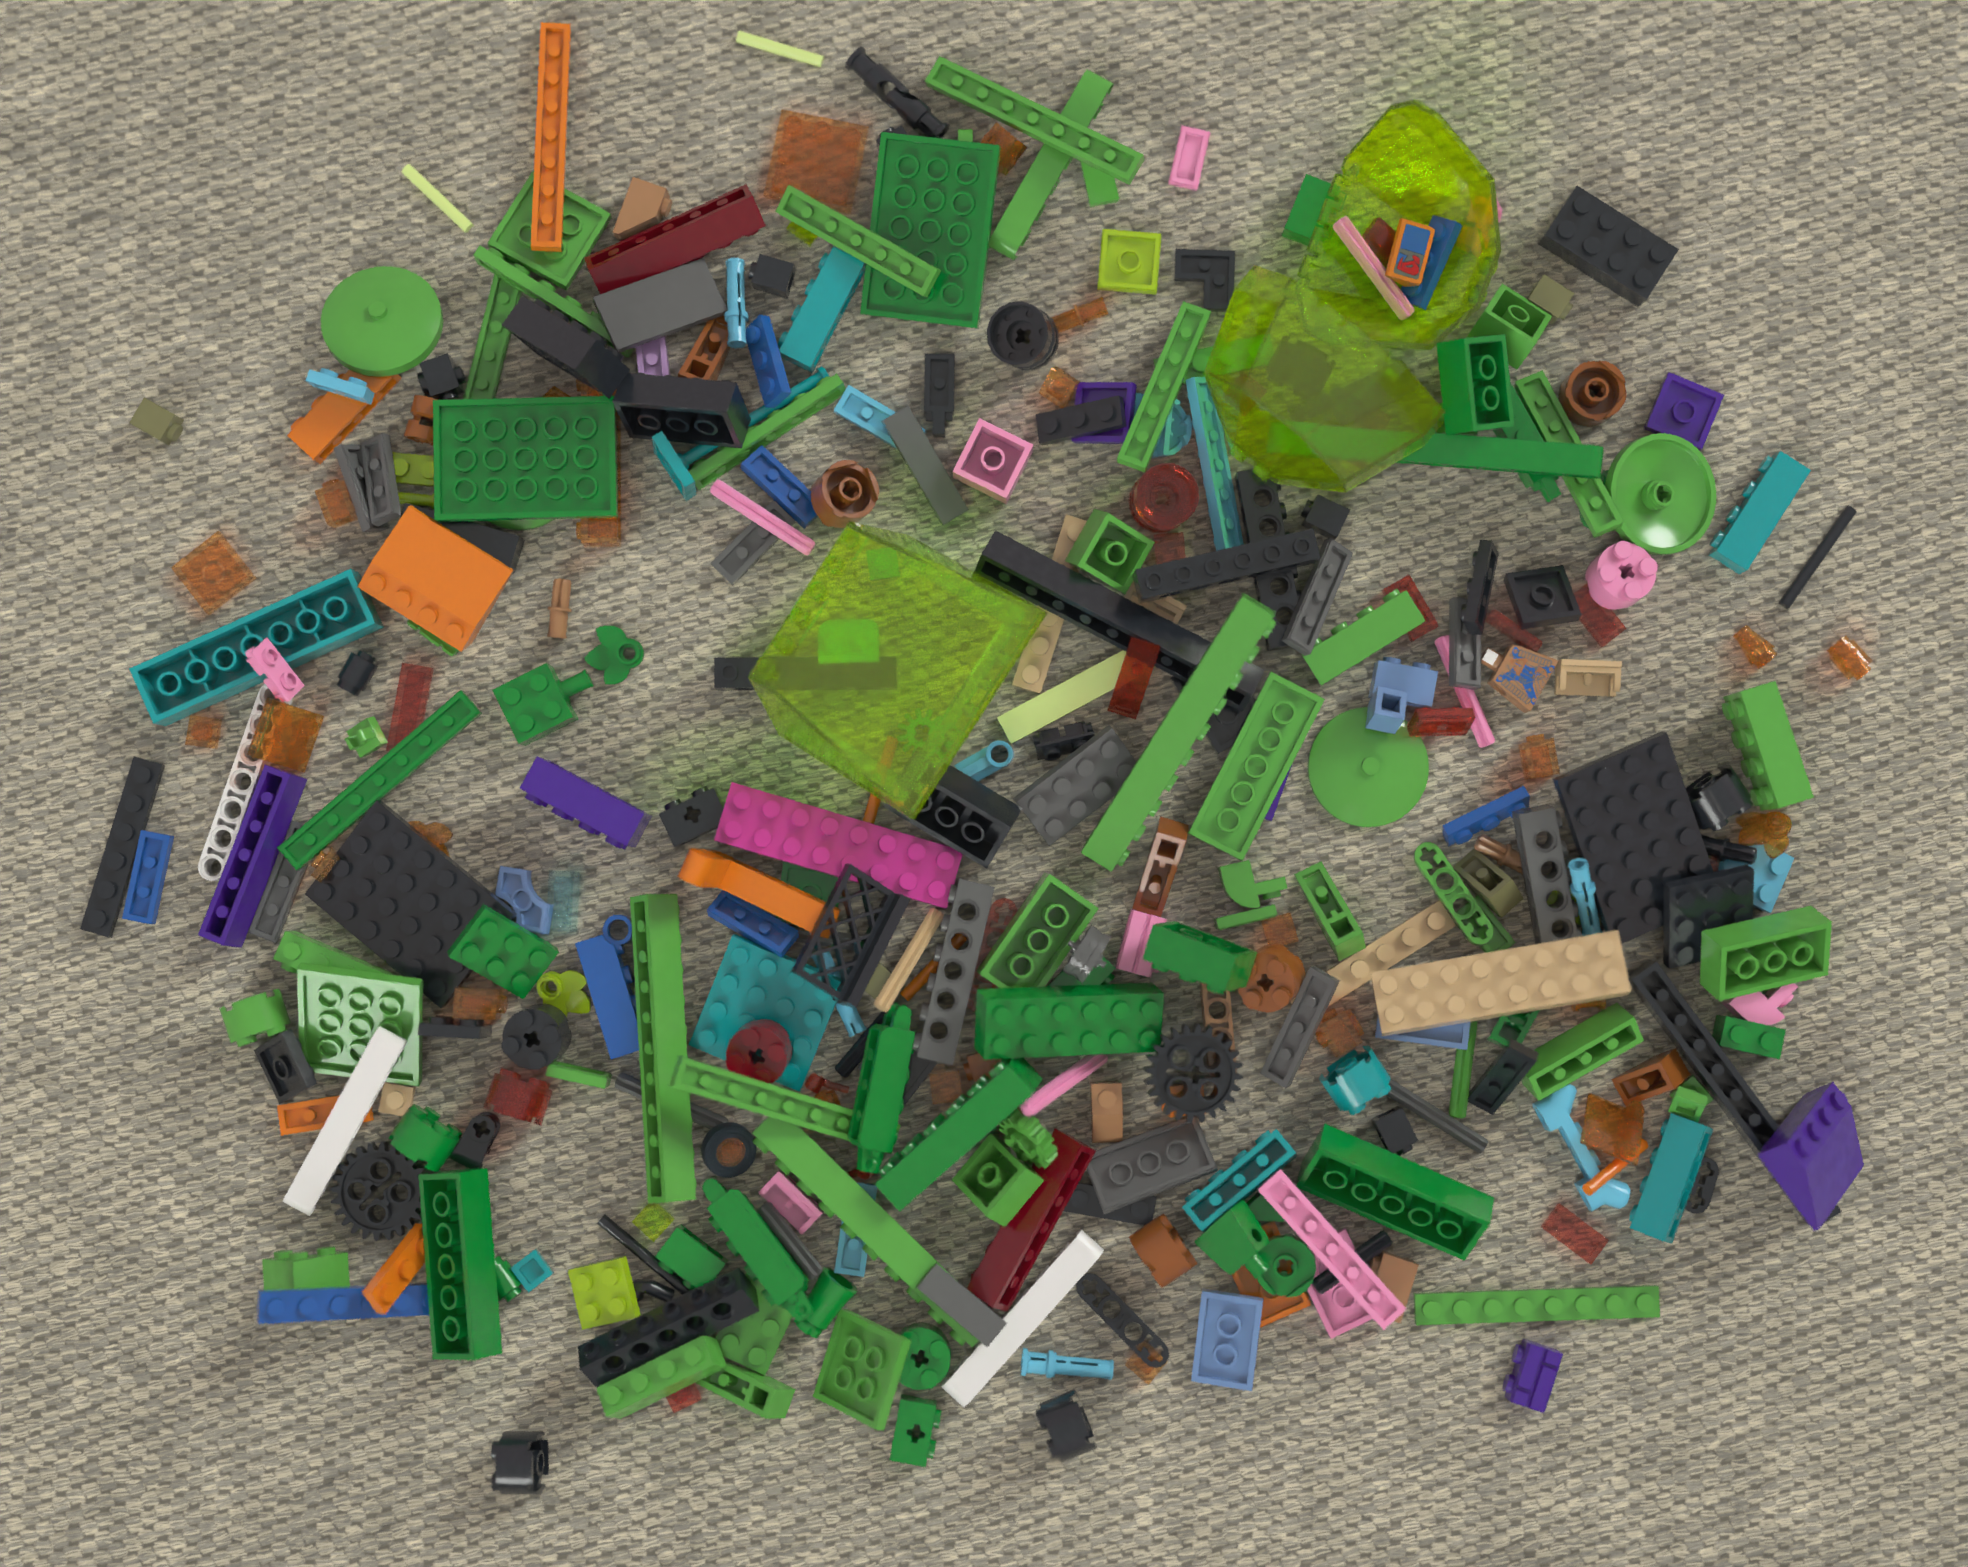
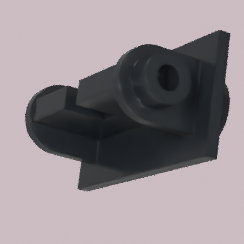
M1085 721L1064 725L1066 735L1061 737L1058 727L1037 731L1038 735L1032 736L1034 746L1036 747L1037 759L1053 761L1060 758L1061 755L1077 750L1095 736L1091 722L1085 723Z

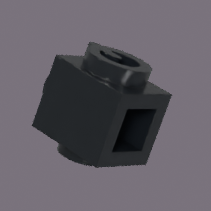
M448 353L419 363L422 372L417 373V377L425 396L438 400L459 399V394L465 393L462 384L467 383L463 369L461 366L456 367L453 358Z

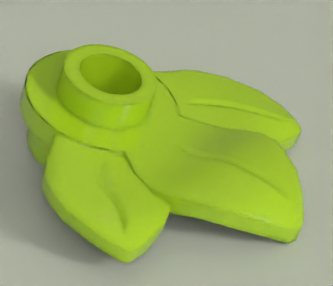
M567 970L561 974L549 971L544 973L537 981V992L543 999V1004L546 1003L557 1007L566 1017L568 1012L584 1014L591 1011L590 998L582 990L587 984L586 978L582 973L575 970ZM549 981H552L556 984V991H552L549 989Z

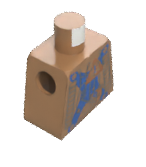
M1514 644L1508 646L1503 655L1487 647L1481 656V664L1493 670L1487 684L1524 713L1532 710L1559 662L1554 658Z

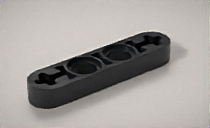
M1092 1273L1084 1274L1076 1285L1079 1296L1147 1365L1157 1368L1166 1364L1169 1358V1350L1166 1344L1100 1277ZM1085 1279L1088 1281L1095 1279L1097 1281L1095 1288L1100 1294L1103 1293L1104 1289L1109 1292V1295L1102 1298L1097 1307L1092 1304L1097 1298L1092 1293L1085 1295L1082 1292L1085 1288L1082 1282ZM1108 1300H1115L1120 1305V1313L1115 1318H1108L1103 1313V1305ZM1131 1322H1136L1142 1327V1335L1137 1340H1129L1125 1336V1327ZM1148 1333L1153 1337L1148 1342L1154 1348H1157L1159 1345L1162 1347L1160 1354L1163 1358L1160 1361L1157 1359L1150 1361L1147 1358L1150 1352L1144 1346L1141 1351L1136 1348L1137 1345L1145 1340Z

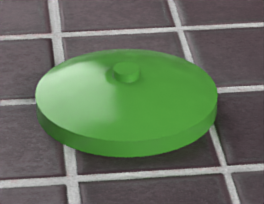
M392 266L364 269L344 279L328 296L321 314L322 335L333 357L349 370L367 376H391L417 366L434 350L443 329L442 308L433 288L419 275L409 270Z
M1666 433L1638 438L1627 444L1616 455L1608 470L1605 487L1624 521L1622 527L1615 529L1624 541L1643 548L1648 554L1666 555L1691 547L1708 529L1716 506L1715 480L1707 460L1689 441Z
M1368 707L1355 708L1334 717L1319 731L1312 743L1308 756V778L1316 799L1333 817L1353 826L1378 827L1402 818L1418 803L1428 780V755L1420 735L1405 719L1395 734L1365 728Z

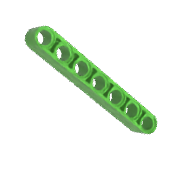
M1087 69L1061 115L1088 128L1092 118L1096 119L1104 105L1102 102L1106 94H1110L1114 84ZM1043 144L989 240L990 248L1012 260L1017 258L1016 253L1019 247H1023L1032 231L1030 228L1034 220L1038 221L1046 207L1045 202L1048 196H1052L1060 182L1059 177L1063 169L1067 170L1073 157Z

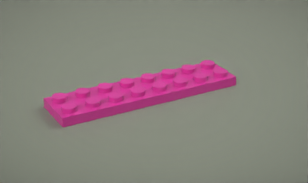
M731 782L714 841L838 878L845 864H851L896 894H902L909 899L943 909L948 907L949 902L947 900L951 884L954 885L963 855L949 846ZM851 874L848 881L858 883V878Z

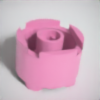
M1620 541L1606 548L1589 564L1585 574L1589 587L1588 592L1598 605L1606 609L1628 608L1650 592L1656 580L1658 565L1643 548L1627 541Z

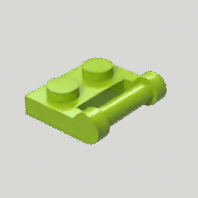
M392 452L397 484L434 487V456ZM398 492L400 504L408 503L411 505L430 506L434 510V492L433 495Z

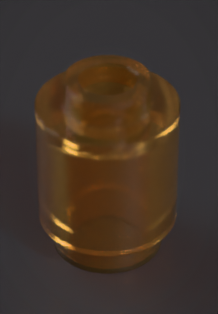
M1846 635L1826 650L1831 655L1829 659L1848 680L1854 677L1858 681L1872 670L1869 664L1873 660L1854 639L1850 640Z

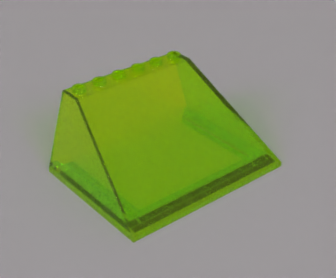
M849 521L748 678L777 733L781 737L914 821L1047 613L910 535Z

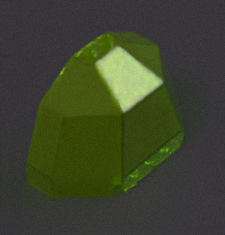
M1413 99L1391 104L1344 157L1341 165L1343 175L1334 174L1327 193L1334 200L1325 199L1317 223L1324 226V228H1314L1306 249L1314 255H1304L1297 276L1301 279L1297 282L1295 293L1305 334L1329 346L1408 352L1432 350L1436 343L1445 339L1480 309L1487 297V289L1491 278L1498 268L1501 242L1495 179L1439 112ZM1434 215L1457 221L1462 225L1426 310L1414 307L1415 311L1408 318L1400 320L1333 229L1334 223L1342 217L1347 216L1385 269L1389 261L1399 219L1404 218L1428 226ZM1395 282V283L1398 285V287L1401 289V288H1402V285H1400L1399 283Z
M1254 265L1233 291L1204 370V377L1228 446L1231 448L1229 453L1241 463L1245 460L1254 466L1252 471L1264 481H1267L1269 478L1275 484L1346 493L1423 447L1444 423L1445 411L1410 369L1398 359L1389 360L1392 352L1376 340L1368 348L1364 345L1369 340L1370 335L1353 322L1349 321L1342 329L1340 326L1346 317L1327 302L1317 310L1316 307L1320 303L1321 298L1306 286L1300 288V284L1293 278Z

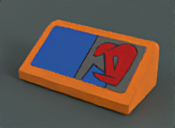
M1404 218L1399 219L1385 276L1404 287L1419 286L1422 283L1435 229Z

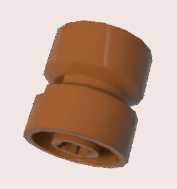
M414 395L410 409L413 418L407 421L404 433L405 438L433 446V426L422 425V420L433 423V400L438 399Z

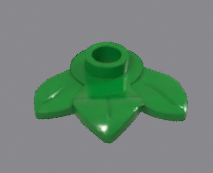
M609 625L597 627L596 633L601 644L586 655L585 661L593 668L605 671V684H619L628 677L631 668H635L642 663L644 648L637 640L627 638L623 630L618 627ZM628 648H632L635 651L632 659H626L624 656V652Z

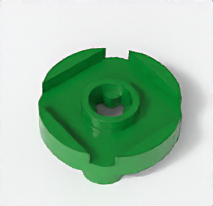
M1293 1234L1277 1235L1269 1238L1270 1243L1258 1254L1270 1268L1257 1278L1258 1282L1268 1293L1275 1296L1276 1294L1286 1297L1301 1295L1311 1286L1316 1273V1259L1313 1251L1302 1239L1295 1237ZM1280 1259L1286 1261L1290 1259L1293 1262L1291 1265L1293 1271L1291 1273H1288L1286 1270L1282 1272L1278 1270Z

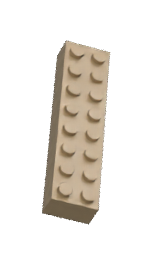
M1618 930L1371 972L1382 1037L1627 996L1631 992Z

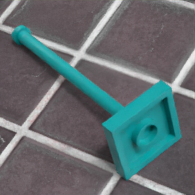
M823 366L817 368V373L790 388L791 394L775 409L767 408L763 405L749 414L751 418L749 427L765 419L771 412L791 403L797 395L814 389L821 379L829 376ZM662 431L652 437L654 453L687 501L696 495L695 481L688 471V465L719 446L699 444L683 455L681 453L677 454Z

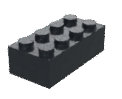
M1576 186L1570 193L1538 245L1637 307L1647 300L1679 250L1579 186Z
M522 296L502 326L538 356L610 399L630 371L621 362L624 356L610 346L606 348L605 344L607 341L597 333L591 331L589 335L586 334L588 330L575 320L568 323L569 319L556 309L551 313V308L541 300L536 298L532 302Z
M641 372L628 373L618 386L612 401L629 438L652 440L653 436L662 431L669 442L742 449L751 421L737 382L728 380L715 381L697 377L681 378L671 375H648Z
M919 746L904 766L883 805L884 808L985 868H988L1023 809Z

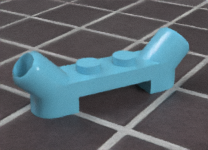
M1568 1084L1542 1100L1533 1103V1109L1544 1129L1552 1132L1558 1128L1580 1168L1584 1178L1575 1182L1574 1185L1587 1208L1592 1212L1602 1205L1617 1209L1626 1206L1630 1197V1188L1625 1182L1611 1178L1591 1196L1585 1194L1582 1189L1585 1183L1600 1172L1598 1166L1601 1165V1162L1594 1150H1588L1583 1141L1586 1138V1134L1578 1122L1574 1123L1570 1117L1577 1092L1575 1086Z

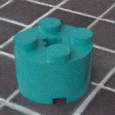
M1368 1045L1362 1046L1365 1051L1359 1054L1355 1049L1348 1052L1327 1067L1329 1074L1326 1077L1323 1074L1319 1077L1320 1082L1340 1111H1348L1350 1115H1355L1366 1107L1365 1103L1372 1098L1383 1097L1391 1090L1389 1085L1390 1075Z

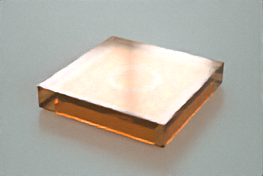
M220 531L214 533L171 567L208 615H211L257 579Z

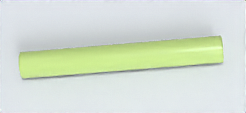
M738 31L737 43L821 68L824 59L822 55L743 31Z
M407 164L402 169V173L465 233L474 226L469 219L410 164Z

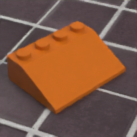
M410 505L371 561L357 587L462 652L476 638L514 570Z

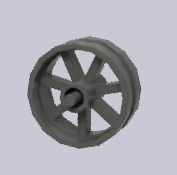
M1091 925L1081 941L1077 940L1074 943L1070 940L1067 945L1072 948L1070 951L1072 955L1062 971L1076 977V980L1083 983L1093 967L1097 968L1099 965L1104 968L1106 962L1102 960L1104 956L1102 952L1111 937L1106 933H1101L1098 931V928Z

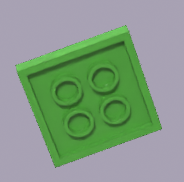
M532 171L488 241V248L492 247L498 250L511 261L520 264L567 291L583 266L584 258L589 256L612 219L611 213L565 189L562 252L532 251L531 226L534 171Z
M841 1309L834 1324L813 1397L875 1430H884L911 1340L850 1310Z

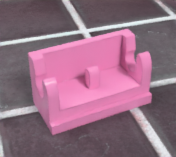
M781 1169L758 1192L765 1200L771 1202L777 1211L801 1235L824 1212L818 1206L819 1204L811 1196H807L796 1185V1182Z

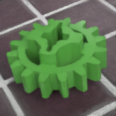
M1016 1109L1000 1123L999 1130L1005 1134L1003 1138L1006 1145L1017 1154L1020 1160L1028 1161L1029 1164L1034 1162L1038 1168L1041 1166L1046 1168L1058 1156L1056 1153L1058 1148L1052 1144L1054 1140L1050 1132L1034 1116L1027 1117L1024 1114L1022 1115L1019 1109Z

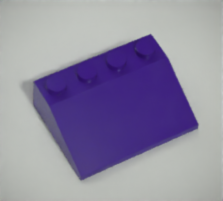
M1830 1082L1803 1095L1758 1154L1759 1158L1813 1231L1820 1229L1864 1166L1852 1107L1845 1094L1837 1088L1834 1082Z

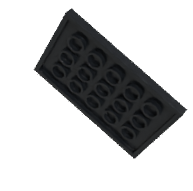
M1658 732L1552 778L1579 857L1586 859L1589 864L1590 878L1592 882H1595L1596 887L1594 893L1595 903L1605 932L1618 930L1621 944L1663 926L1664 883L1713 872L1667 732Z
M381 800L375 801L305 893L307 897L401 976L423 979V994L439 1008L446 1007L473 972V970L450 958L447 951L480 907L484 904L511 921L517 915L515 911Z

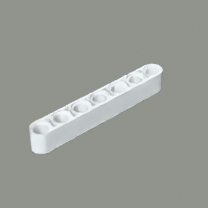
M266 684L258 692L198 863L199 874L206 880H220L264 765L270 766L292 704L293 698L289 702H286V700L281 702L280 700L277 704L273 705L271 702L272 692ZM269 717L271 728L266 733H263L261 723L265 718ZM259 746L261 756L257 761H253L251 751L254 747ZM248 774L251 777V785L248 789L244 790L241 786V780ZM235 803H239L241 806V814L237 818H234L231 814V808ZM226 831L231 835V842L227 847L221 842V837ZM215 860L221 863V871L217 875H214L211 870L212 863Z
M381 1026L378 1027L283 1199L285 1204L311 1216L315 1210L316 1203L323 1196L332 1176L338 1169V1165L344 1158L404 1049L407 1040Z
M1082 1229L1076 1233V1238L1071 1243L1068 1242L1055 1256L1057 1259L1052 1265H1047L1036 1277L1035 1280L1037 1281L1030 1289L1027 1288L1015 1301V1306L1002 1315L1001 1319L1007 1324L991 1344L986 1347L979 1341L974 1347L976 1349L969 1357L966 1356L954 1369V1374L949 1379L946 1378L943 1381L941 1387L962 1407H965L1101 1256L1104 1249Z

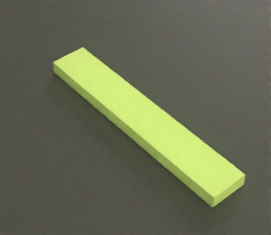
M1122 650L997 717L1010 744H1013L1150 671L1155 666Z

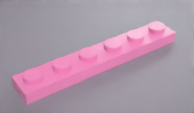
M1280 1168L1257 1188L1383 1330L1406 1310Z

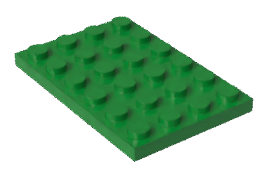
M881 132L870 230L935 266L941 272L928 297H924L866 264L860 314L979 329L1000 160V145Z
M605 396L433 400L434 520L437 522L618 518L616 408L612 402L614 396H611L610 399Z

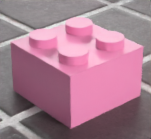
M979 418L952 471L953 478L1007 504L1033 452V444Z

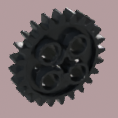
M1197 1022L1194 1023L1192 1031H1190L1185 1023H1182L1180 1033L1171 1027L1170 1038L1160 1034L1163 1042L1161 1046L1155 1043L1151 1044L1153 1049L1157 1051L1155 1055L1146 1054L1145 1056L1152 1062V1065L1143 1067L1145 1072L1151 1074L1150 1077L1143 1080L1146 1085H1153L1147 1094L1150 1097L1158 1095L1154 1104L1157 1107L1165 1104L1163 1109L1165 1115H1169L1174 1110V1119L1177 1121L1182 1118L1183 1114H1185L1188 1123H1192L1194 1115L1203 1123L1205 1113H1208L1215 1119L1216 1108L1224 1112L1227 1111L1223 1103L1225 1100L1235 1102V1099L1230 1095L1231 1091L1241 1090V1088L1234 1084L1235 1080L1243 1079V1075L1235 1072V1069L1242 1067L1243 1063L1233 1060L1239 1054V1051L1236 1049L1228 1050L1233 1042L1229 1038L1221 1042L1224 1034L1218 1030L1212 1036L1213 1027L1207 1025L1203 1032H1201V1026ZM1178 1049H1185V1060L1182 1063L1175 1064L1172 1058L1173 1054ZM1214 1051L1216 1053L1215 1062L1210 1066H1205L1203 1064L1204 1055L1207 1052ZM1193 1067H1195L1200 1072H1219L1220 1075L1219 1077H1210L1195 1074L1192 1079L1185 1073L1168 1074L1166 1071L1169 1068L1193 1071ZM1182 1080L1184 1085L1182 1091L1178 1094H1171L1170 1085L1172 1082ZM1206 1082H1212L1213 1092L1208 1096H1201V1086Z
M382 1141L379 1149L375 1142L368 1143L367 1150L363 1146L357 1147V1156L353 1153L346 1155L349 1164L342 1162L338 1165L343 1173L332 1176L334 1180L339 1182V1185L330 1188V1191L338 1193V1197L331 1200V1203L340 1204L341 1206L335 1212V1215L345 1214L346 1218L342 1222L343 1226L349 1223L354 1224L351 1230L352 1234L362 1229V1239L368 1238L373 1233L374 1240L379 1241L384 1233L386 1239L391 1240L394 1238V1230L399 1236H402L406 1233L404 1225L412 1229L415 1225L412 1218H422L421 1211L419 1210L421 1203L418 1174H422L427 1168H417V1162L400 1153L393 1145L388 1149L387 1141ZM379 1161L384 1162L388 1167L386 1177L380 1176L376 1171ZM397 1172L401 1173V1177L383 1191L382 1196L375 1198L366 1209H361L360 1206L378 1191L379 1186L386 1184ZM356 1182L363 1184L365 1187L363 1198L358 1197L354 1192V1184ZM399 1184L404 1185L408 1189L406 1200L399 1198L396 1194V1188ZM376 1205L382 1206L385 1210L386 1215L383 1220L377 1219L374 1215L373 1210Z

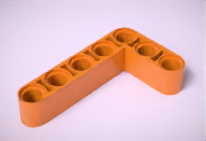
M690 848L678 874V878L698 887L720 888L809 932L812 931L826 903L742 861L713 849ZM837 907L833 909L835 921H837L841 912ZM830 928L823 930L820 937L829 938L831 934Z

